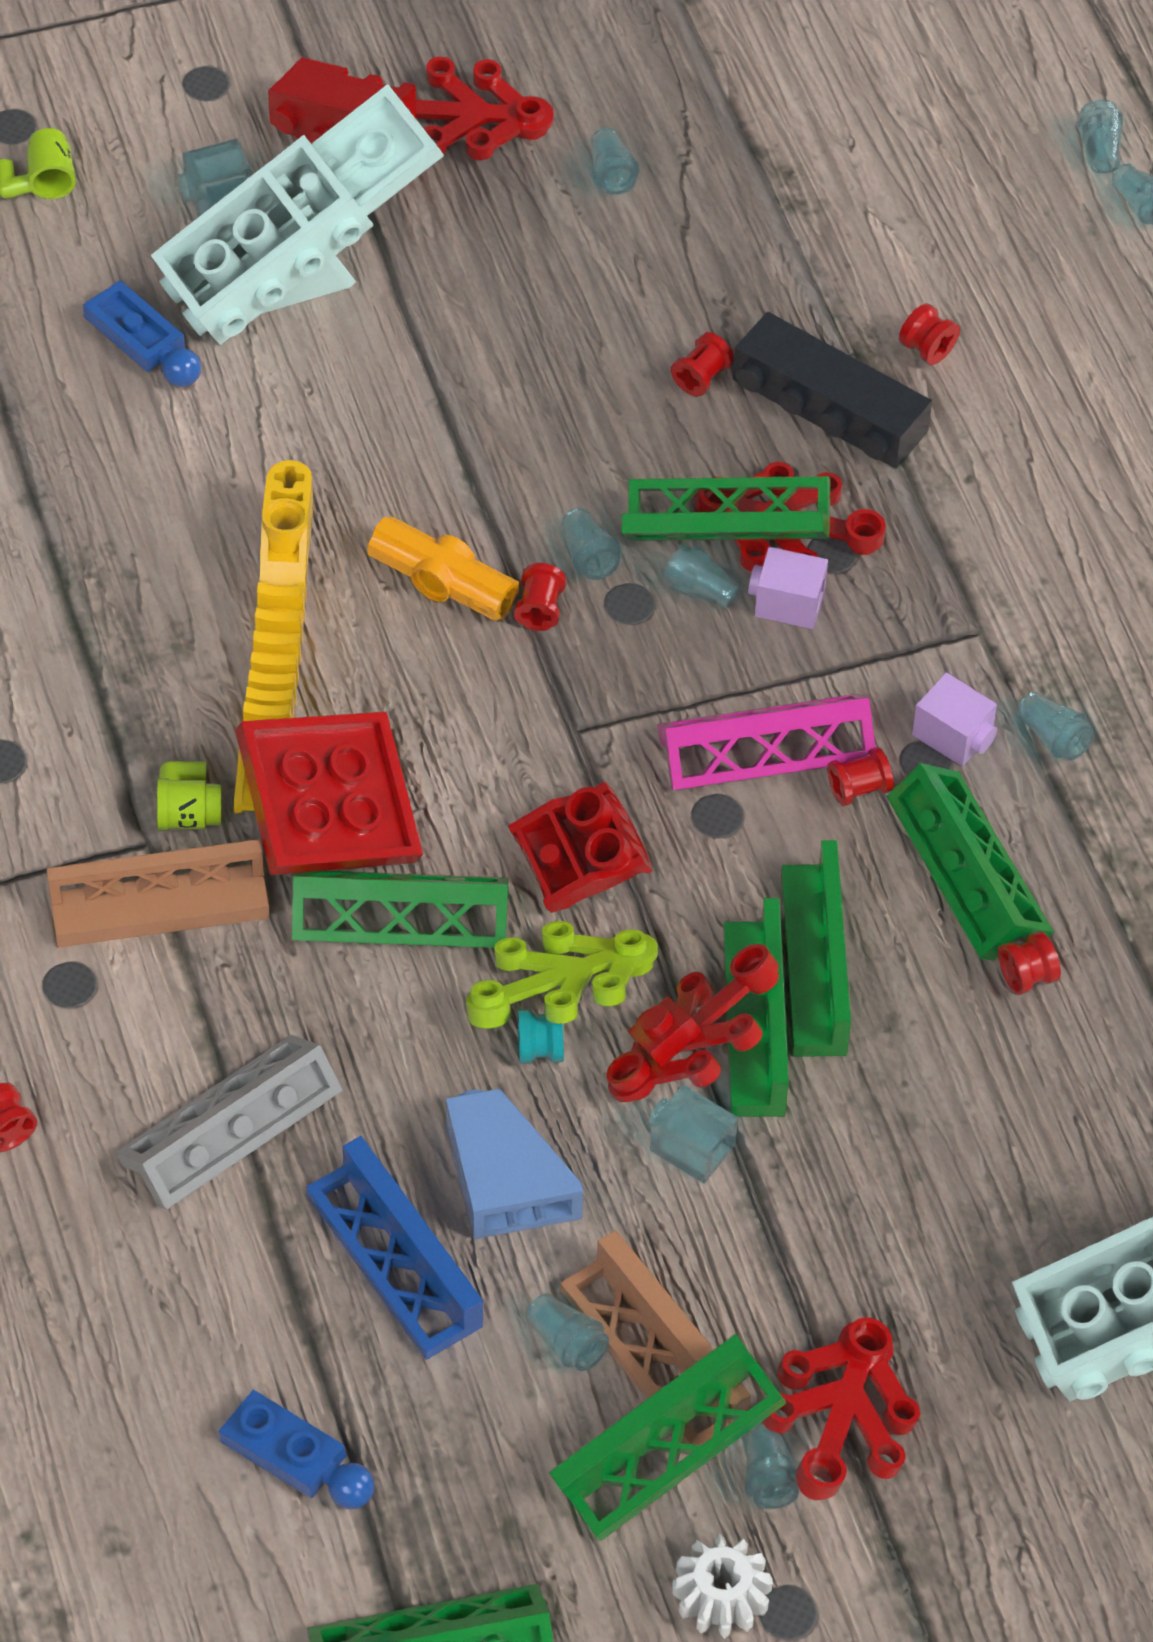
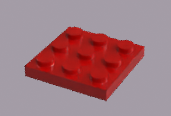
M387 711L242 721L236 728L235 733L270 875L416 863L422 857L423 851Z

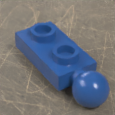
M121 280L83 304L84 318L147 373L162 363V372L165 379L174 386L187 387L198 380L201 374V362L192 350L185 348L184 334Z
M254 1389L218 1431L221 1443L311 1499L324 1483L328 1485L332 1500L344 1509L361 1508L373 1496L374 1479L367 1468L357 1463H346L340 1466L341 1462L346 1458L344 1444Z

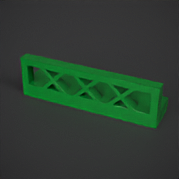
M824 476L629 479L628 513H622V534L630 541L829 539L830 478ZM787 489L779 498L770 491ZM799 489H818V511H790L784 504ZM700 490H712L724 502L715 512L691 513L684 506ZM719 490L736 491L727 499ZM748 490H762L774 502L765 512H740L734 506ZM641 491H662L674 504L665 513H641ZM670 491L686 492L677 499Z
M920 763L886 796L980 959L994 961L998 957V948L1008 942H1014L1017 938L1026 939L1028 935L1037 931L1044 932L1048 937L1054 933L959 771Z
M821 840L819 864L782 865L781 867L793 1057L847 1056L851 1011L837 840Z
M351 871L295 873L293 876L292 940L494 948L499 940L506 938L509 878ZM305 898L327 899L341 915L327 928H304ZM338 899L357 901L346 909ZM365 901H380L392 913L394 918L380 931L366 930L352 913ZM391 901L410 903L399 911ZM419 903H434L448 919L432 933L419 932L405 916ZM445 904L463 905L453 913ZM473 905H496L495 935L472 934L458 918ZM346 920L355 930L336 928ZM400 922L408 932L390 930ZM453 924L462 934L443 932Z
M763 898L761 922H724L725 987L735 979L730 972L732 959L747 946L753 944L765 945L779 966V979L773 988L762 994H754L750 991L726 1011V1021H730L740 1014H750L763 1032L761 1040L747 1051H737L730 1042H727L731 1117H785L789 1075L780 898Z
M735 1333L548 1473L559 1489L573 1503L596 1538L601 1542L785 1405L786 1401ZM752 1375L767 1397L748 1411L728 1409L732 1389ZM719 1399L718 1407L710 1406ZM697 1415L716 1418L713 1437L700 1446L682 1443L685 1424ZM726 1419L735 1420L727 1427H725ZM673 1434L671 1442L663 1441ZM650 1450L669 1452L665 1473L655 1480L636 1478L640 1457ZM680 1453L689 1454L679 1462ZM624 1469H626L625 1477L616 1476ZM604 1484L622 1486L619 1507L602 1520H599L585 1498ZM634 1488L642 1489L637 1494L632 1496Z
M538 1583L307 1628L309 1642H553L549 1610Z

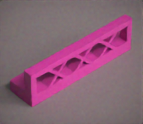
M859 693L657 724L660 744L666 747L670 783L673 790L827 767V764L834 760L845 763L867 756L868 751L871 748H875L869 697ZM859 720L862 749L841 752L827 741L840 723ZM827 725L821 735L810 728ZM802 729L816 741L803 758L791 760L776 748L790 730ZM776 733L770 743L759 736ZM752 737L764 746L765 749L753 766L740 768L728 759L726 754L738 738ZM726 740L719 751L709 744ZM700 744L715 755L701 774L682 776L679 747ZM823 746L833 753L816 756ZM772 753L782 760L765 764ZM721 761L732 768L714 771Z

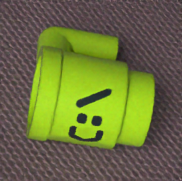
M40 129L29 138V146L26 151L28 173L15 177L13 162L9 159L0 160V196L2 198L10 199L33 192L36 196L44 199H57L68 195L75 188L76 175L73 168L71 147L64 133L57 129Z
M168 761L161 765L157 787L158 831L206 830V826H222V784H206V761Z

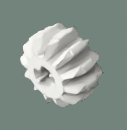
M719 1533L714 1538V1547L712 1549L697 1540L692 1545V1557L681 1556L676 1565V1573L679 1577L673 1580L672 1595L674 1598L682 1600L679 1603V1613L682 1619L698 1616L696 1628L700 1634L708 1630L711 1624L719 1625L720 1635L725 1639L730 1635L732 1623L748 1632L753 1627V1615L763 1616L767 1612L769 1600L765 1595L772 1591L773 1581L770 1574L763 1572L766 1560L762 1553L746 1556L748 1544L744 1538L738 1541L733 1548L725 1547L726 1541ZM720 1582L726 1583L725 1590L718 1589Z

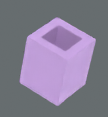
M769 547L764 565H754L751 574L748 594L756 596L755 617L814 629L825 593L828 559Z
M946 672L917 703L912 735L963 767L976 752L983 754L992 744L997 734V728L994 726L997 704Z

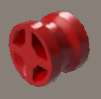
M925 303L917 307L907 317L899 332V341L908 349L916 348L920 351L922 360L929 365H935L942 361L955 346L960 335V327L950 319H941L938 310L931 304Z
M1042 931L1028 935L1026 941L1021 944L1008 942L998 948V961L1002 974L1009 988L1016 995L1020 996L1028 993L1036 983L1043 982L1048 985L1058 981L1061 977V966L1056 950L1049 937Z
M0 1083V1152L9 1151L21 1145L32 1135L38 1124L32 1110L21 1106V1094L11 1083Z

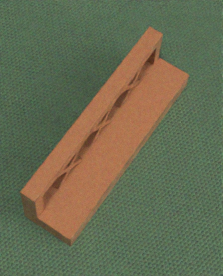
M260 839L47 868L58 948L270 918ZM251 860L250 865L226 866L231 862ZM193 869L190 873L173 874L176 870ZM129 876H139V877H140V878H138L137 880H133V881H126V882L119 881V880H120L121 878H123V877H129ZM78 883L87 884L82 888L60 890V886Z
M617 1230L597 1241L596 1261L560 1283V1292L647 1399L664 1387L656 1385L650 1378L651 1362L675 1365L683 1373L714 1350ZM603 1276L616 1292L614 1306L590 1303L580 1290ZM622 1300H623V1302L627 1305L628 1308H622V1307H621V1301H622ZM603 1318L611 1319L610 1327ZM618 1320L642 1324L649 1332L647 1347L623 1344L616 1336ZM655 1341L662 1348V1350L654 1348ZM636 1359L645 1360L643 1368ZM742 1383L732 1389L728 1409L744 1411L750 1409L751 1394ZM719 1399L710 1406L718 1407ZM726 1419L725 1427H727L735 1420ZM686 1423L682 1443L701 1446L713 1437L715 1423L697 1435Z

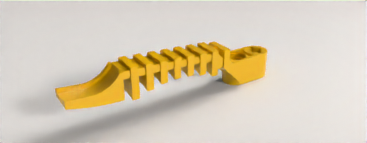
M286 460L278 462L268 470L266 476L261 525L260 582H258L257 586L258 608L256 607L253 651H251L250 660L251 670H249L246 701H244L243 721L295 718L294 707H296V686H298L305 603L307 599V565L313 519L312 475L310 469L299 461ZM240 749L237 764L234 813H242L243 810L254 811Z

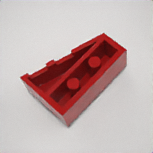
M301 57L268 90L269 122L284 134H290L298 139L305 135L312 144L385 87L386 84H382V77L369 74L365 79L349 76L348 70L345 67ZM404 82L399 88L390 86L416 119V85Z

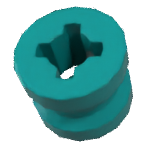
M519 1009L518 1048L520 1064H531L535 1058H548L552 1063L563 1062V1024L548 1021L545 1014H533L529 1009Z

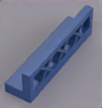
M359 1136L342 1146L343 1166L306 1186V1196L423 1357L428 1360L483 1327V1299L363 1137ZM350 1182L360 1195L357 1211L333 1207L325 1195ZM366 1205L373 1214L365 1213ZM346 1223L353 1224L352 1231L349 1229ZM361 1225L384 1229L390 1236L387 1252L362 1247L358 1241ZM396 1246L403 1255L395 1254ZM376 1264L383 1265L382 1272L379 1270ZM391 1266L415 1270L420 1277L417 1293L392 1288L388 1282ZM426 1288L429 1289L433 1296L425 1295ZM406 1305L414 1306L412 1314ZM426 1308L445 1312L453 1322V1325L429 1338L418 1323L421 1309Z

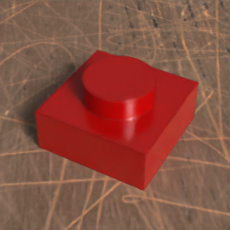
M669 996L658 1005L648 1009L641 1019L627 1031L635 1043L660 1067L702 1033L692 1017Z

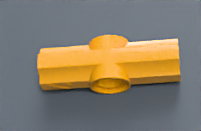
M390 516L389 518L383 517L374 528L373 535L368 543L369 556L411 577V581L416 589L427 598L436 602H444L450 597L478 613L497 621L498 619L503 620L507 616L519 593V582L476 560L472 550L462 540L452 535H442L435 539Z

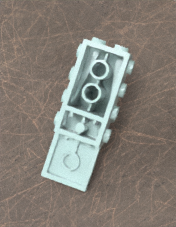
M387 84L312 144L305 135L300 137L152 253L151 257L165 274V277L159 280V282L176 304L182 300L187 304L189 308L183 312V315L200 336L208 331L220 345L230 337L241 333L248 323L262 313L350 288L356 281L336 255L345 247L356 243L363 233L374 226L367 217L370 213L444 155Z
M1153 1217L1012 1282L1021 1304L1020 1307L1015 1309L1018 1321L1026 1337L1029 1340L1035 1338L1041 1355L1034 1357L1039 1373L1048 1388L1057 1386L1069 1402L1075 1399L1085 1400L1096 1397L1108 1388V1384L1127 1375H1143L1153 1370Z

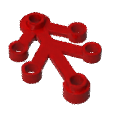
M438 56L430 59L426 65L427 82L435 88H441L455 101L416 99V118L453 120L442 128L436 125H429L423 128L432 140L438 141L435 144L443 154L448 146L466 136L467 155L474 160H486L493 155L495 149L514 137L518 136L525 140H536L543 137L553 124L554 110L551 104L540 97H523L501 78V66L494 60L483 59L474 65L473 83L476 88L482 91H489L503 105L488 104L455 76L454 63L451 59ZM486 122L500 123L490 131L478 128ZM477 143H483V144H485V145L478 146V145H475V144H477Z
M772 462L766 466L763 472L751 477H794V471L787 463ZM820 473L815 477L828 476L830 478V488L833 489V491H830V506H833L841 499L842 481L834 473ZM787 489L770 491L775 496L780 497ZM799 489L784 505L790 511H802L801 509L809 505L818 504V489ZM700 490L694 495L693 506L695 512H715L724 502L712 490ZM736 490L719 491L728 499ZM748 490L734 506L740 512H765L774 502L772 500L768 502L752 500V498L764 492L762 490ZM859 509L851 513L847 520L830 517L829 538L846 541L850 549L859 555H869L883 545L886 523L878 512L870 509ZM774 539L782 550L819 557L815 551L806 548L800 539ZM734 540L740 548L739 560L744 569L752 572L754 565H764L767 551L770 547L767 541ZM758 552L762 556L752 557L748 553Z
M753 944L745 947L735 955L730 964V972L735 979L711 1000L714 988L702 972L689 973L680 980L676 988L678 994L676 1004L692 1017L702 1033L678 1053L730 1042L737 1051H747L761 1040L762 1029L750 1014H740L730 1021L713 1023L748 992L752 991L754 994H762L775 986L779 979V966L765 945ZM645 1010V1011L638 1017V1019L636 1020V1023L641 1019L642 1015H643L647 1010ZM634 1041L631 1051L621 1054L609 1065L606 1079L609 1082L608 1090L614 1099L626 1103L644 1099L653 1091L655 1085L689 1078L695 1087L708 1086L720 1075L721 1066L710 1051L699 1050L688 1058L669 1060L660 1067Z
M865 1317L847 1324L842 1329L837 1343L807 1352L791 1350L783 1356L777 1368V1377L782 1385L792 1390H800L808 1385L813 1373L846 1365L841 1380L791 1395L780 1393L786 1404L779 1408V1410H782L787 1417H779L773 1413L762 1421L768 1430L775 1433H786L793 1427L797 1418L831 1408L817 1448L810 1449L805 1453L795 1474L799 1490L805 1497L811 1500L829 1499L841 1487L847 1474V1468L839 1455L852 1418L871 1450L867 1457V1466L875 1476L882 1479H891L898 1474L905 1462L906 1454L903 1447L898 1442L892 1440L887 1429L897 1435L910 1433L920 1418V1408L912 1398L906 1395L889 1365L894 1352L892 1335L889 1329L876 1319ZM789 1366L798 1367L803 1374L794 1373ZM867 1376L870 1377L887 1404L882 1413V1420L863 1389ZM894 1411L904 1413L908 1419H901ZM879 1454L887 1455L892 1459L893 1463L883 1461ZM813 1476L821 1478L824 1482L817 1480Z

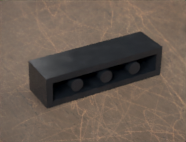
M768 311L735 346L733 380L740 383L746 390L756 392L777 403L788 413L798 415L817 425L828 435L839 437L859 448L872 459L881 460L897 469L928 433L932 407L931 399Z

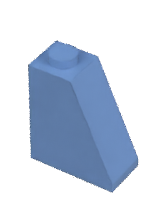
M501 1089L490 1091L468 1090L457 1097L446 1098V1128L473 1239L582 1219L583 1188L580 1180Z

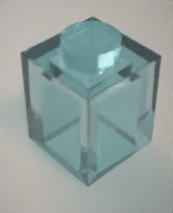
M236 138L183 152L184 173L178 174L177 180L184 202L192 201L198 217H200L251 177L252 171Z
M683 1084L671 1100L663 1098L651 1113L648 1121V1126L651 1127L650 1151L705 1184L736 1144L738 1117Z

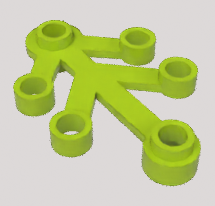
M552 921L543 926V948L548 953L527 951L525 941L520 938L509 937L501 939L494 946L495 962L499 969L504 971L522 969L538 971L540 973L504 986L494 980H483L475 983L471 987V992L466 997L468 1021L473 1026L483 1029L500 1027L510 1019V1004L561 986L560 989L553 990L545 995V1017L548 1021L557 1024L571 1022L578 1015L577 1005L592 975L610 969L609 972L598 974L592 980L593 999L602 1006L618 1005L626 998L625 987L630 977L644 975L653 968V961L658 956V944L653 937L635 929L623 930L612 938L574 934L573 925L566 921ZM575 952L588 954V956L581 958L557 954Z

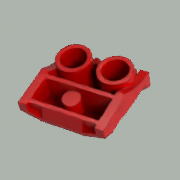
M606 781L595 787L580 788L570 796L552 799L508 825L511 834L516 838L543 894V903L550 913L567 909L577 902L608 890L639 873L649 874L652 872L650 858L631 818L614 790Z

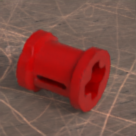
M705 332L696 339L695 348L686 357L678 358L671 365L670 372L676 384L684 392L696 397L703 396L710 388V380L719 371H724L733 364L734 354L723 338L715 333Z
M534 563L523 569L521 583L524 587L523 597L521 601L516 603L514 617L517 622L535 631H547L551 627L558 625L560 617L557 607L558 596L565 590L567 582L566 575L561 569L546 563Z
M879 747L871 748L868 751V755L845 763L834 760L827 764V774L832 793L842 807L851 805L855 797L877 790L883 794L893 790L892 770L885 753Z

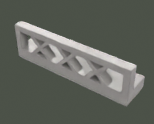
M291 1034L115 1153L122 1166L141 1174L156 1205L167 1210L342 1092L343 1089L321 1046Z

